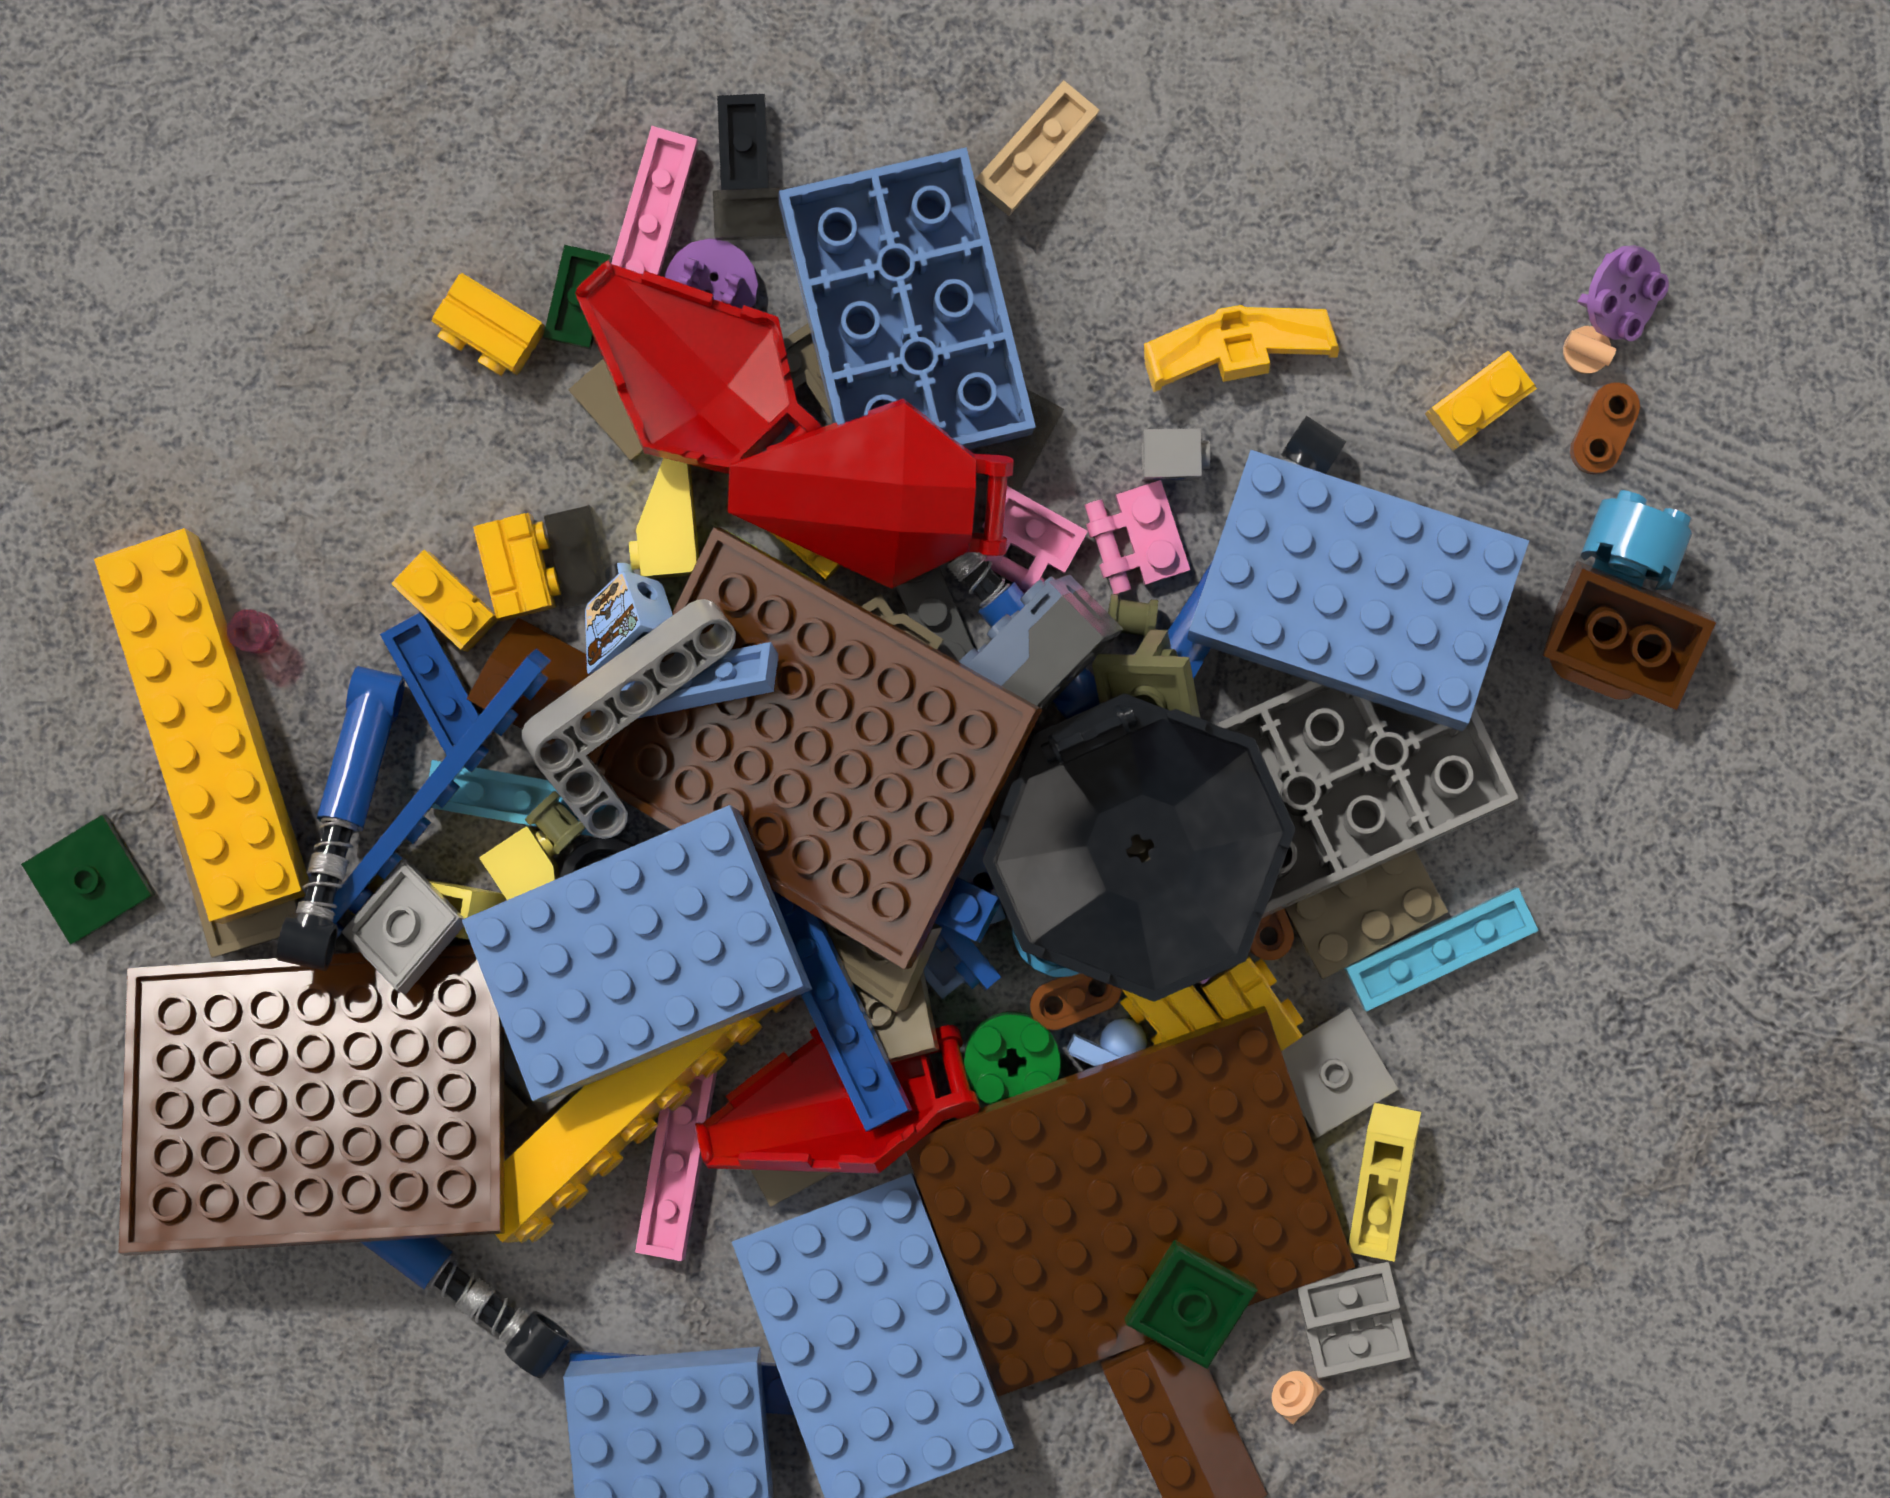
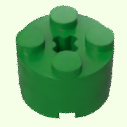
M1006 1011L990 1016L975 1028L966 1044L964 1066L968 1082L973 1091L982 1101L991 1105L1057 1081L1060 1072V1054L1054 1037L1042 1023L1026 1013ZM1011 1048L1016 1049L1018 1057H1026L1025 1063L1018 1064L1017 1072L1013 1073L1008 1072L1006 1065L998 1064V1060L1005 1058L1007 1049Z

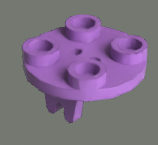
M709 238L691 242L675 254L666 268L665 278L705 292L710 291L714 295L715 300L741 309L743 305L753 308L756 303L758 282L755 268L745 253L728 241ZM715 273L719 278L717 281H711L710 276Z
M1636 245L1622 246L1614 252L1606 254L1592 279L1589 294L1582 293L1577 302L1588 308L1589 320L1596 332L1613 340L1635 341L1641 336L1644 325L1651 318L1658 301L1665 297L1669 287V280L1667 275L1661 273L1660 265L1653 253Z

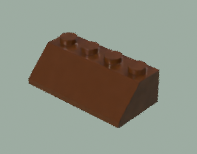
M1155 1340L1100 1361L1103 1372L1162 1498H1264L1267 1495L1209 1369L1202 1367Z

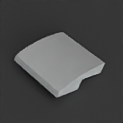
M1389 1262L1344 1271L1297 1288L1317 1380L1410 1360L1411 1355L1399 1312L1400 1304Z

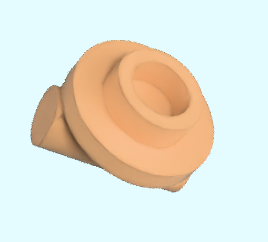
M1583 326L1571 330L1563 346V355L1566 363L1574 371L1582 374L1595 373L1605 365L1609 366L1616 352V348L1611 346L1609 338L1596 332L1593 326Z
M1292 1371L1283 1375L1275 1384L1272 1392V1404L1279 1414L1294 1425L1301 1416L1305 1415L1312 1408L1324 1387L1306 1373Z

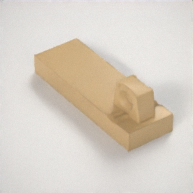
M1063 80L975 179L977 190L996 207L1010 216L1095 120L1100 110Z

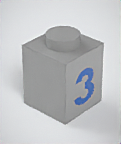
M1201 428L1144 429L1141 434L1142 481H1198L1202 477V469H1210V441L1201 440Z

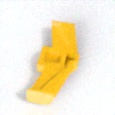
M1237 305L1218 309L1212 315L1144 343V359L1152 390L1156 392L1161 390L1162 386L1216 363L1218 364L1222 381L1225 382L1268 374L1270 369L1268 354L1328 355L1329 358H1337L1340 348L1326 309L1262 308Z

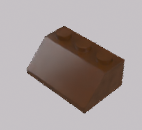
M1576 561L1558 602L1543 656L1677 710L1716 625V621L1706 612Z
M518 617L488 658L467 700L485 709L526 657L535 649L539 650L551 660L542 671L549 679L531 700L523 695L512 708L519 714L512 724L523 729L525 723L531 717L590 676L587 672L586 654ZM591 711L587 712L582 719L591 717ZM612 737L587 754L597 768ZM551 739L547 743L552 745L556 739Z

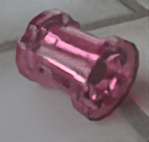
M243 609L235 613L232 620L228 623L227 636L230 643L237 646L241 651L262 654L271 650L276 644L279 637V628L276 621L270 615L253 609ZM250 621L253 624L262 626V632L255 635V642L244 637V631L251 629Z

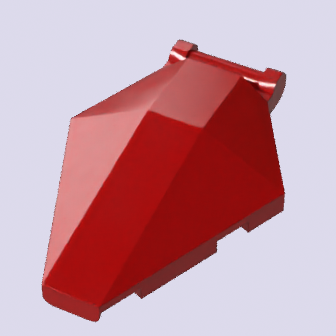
M609 260L601 264L576 289V298L645 454L729 474L730 462L734 463L762 453L783 432L789 422L796 429L783 441L822 428L820 423L797 403L779 317L743 305L741 309L715 300L714 295L648 271L640 274L611 264Z
M904 398L869 410L868 415L840 425L837 422L771 445L767 447V451L734 463L730 462L728 513L891 589L968 552L981 553L987 556H1002L1006 554L1007 538L1003 536L1007 479L1013 475L1014 459L1003 455L973 454ZM976 473L988 475L984 533H972Z
M954 1025L936 1028L939 1045L938 1051L891 1063L913 1110L871 1132H866L818 1029L815 1027L810 1031L812 1036L810 1041L789 1057L785 1052H782L727 1094L725 1097L729 1101L728 1104L703 1123H695L703 1162L709 1169L881 1173L944 1120L953 1117L962 1119L978 1113L980 1107L977 1095L974 1091L970 1090L960 1051L963 1045L960 1029ZM936 1052L942 1054L952 1093L941 1097L936 1074L929 1056Z

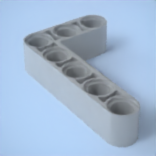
M701 599L689 603L525 723L522 730V740L537 767L594 837L606 839L618 835L627 823L628 813L611 784L587 754L732 649L736 636L735 630L713 601ZM714 624L710 631L701 634L706 626ZM675 652L670 660L661 662L666 655ZM635 681L631 688L621 691L627 683ZM596 710L591 717L582 719L587 712ZM556 739L552 745L542 748L547 741ZM582 772L577 778L568 780L573 774ZM607 805L603 810L594 813L597 808Z

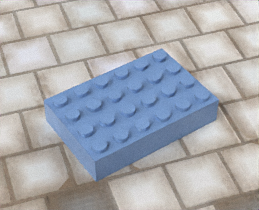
M967 147L779 191V206L833 423L837 422L838 425L868 415L869 410L904 398L968 450L1028 436L1033 433L1036 426Z
M1250 450L1189 629L1187 640L1463 732L1469 724L1529 540Z
M731 805L462 919L526 1087L534 1102H549L812 990L741 812Z
M910 1173L732 1241L825 1498H885L1014 1448V1441L914 1174Z
M760 1347L571 1361L563 1379L575 1498H774Z

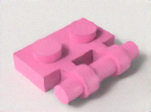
M1161 480L1116 494L1115 498L1120 513L1113 516L1107 515L1102 499L1084 505L1090 523L1086 524L1090 538L1095 537L1103 561L1099 567L1103 579H1109L1113 594H1120L1132 589L1126 572L1139 568L1144 586L1190 571ZM1126 528L1134 554L1124 557L1120 555L1113 531Z
M1007 486L1003 536L1007 538L1006 551L1010 544L1035 557L1029 570L1004 555H986L985 561H992L991 569L998 575L1005 577V579L1015 582L1025 594L1037 581L1042 580L1044 582L1046 580L1041 576L1047 565L1065 574L1088 531Z

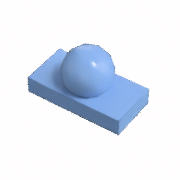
M1122 1018L1107 1024L1102 1031L1100 1045L1073 1033L1067 1050L1069 1055L1096 1067L1145 1049L1147 1038L1146 1033L1134 1020Z

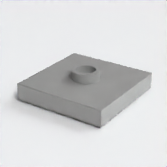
M402 860L341 932L396 991L406 995L464 927L462 919L465 918L411 863Z
M1350 1007L1343 1009L1302 1034L1303 1037L1281 1051L1302 1114L1317 1138L1399 1090Z

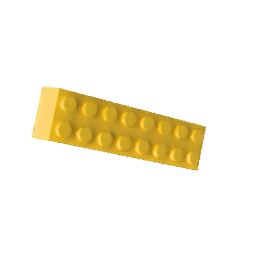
M183 528L95 558L94 561L209 922L225 924L304 897L305 892L302 887L309 883V878L199 536Z
M795 997L584 1086L504 1161L505 1233L495 1234L502 1243H523L528 1239L534 1243L545 1235L554 1225L550 1218L563 1206L569 1210L580 1202L589 1192L585 1185L598 1173L602 1177L606 1176L623 1160L620 1152L629 1143L634 1141L636 1144H639L653 1133L658 1127L654 1120L659 1116L661 1110L668 1107L671 1111H674L692 1095L693 1092L688 1086L696 1080L694 1079L696 1076L699 1077L703 1074L707 1079L713 1073L715 1074L727 1062L728 1059L724 1054L736 1042L741 1046L749 1042L761 1030L762 1026L759 1021L771 1009L778 1013Z

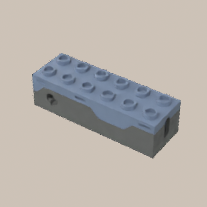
M1071 575L1054 579L1051 576L1044 582L1042 580L1037 581L1020 599L1025 606L1011 616L1008 614L1003 616L987 633L991 641L988 644H984L978 650L973 648L959 662L1041 708L1042 713L1096 656L1124 630Z

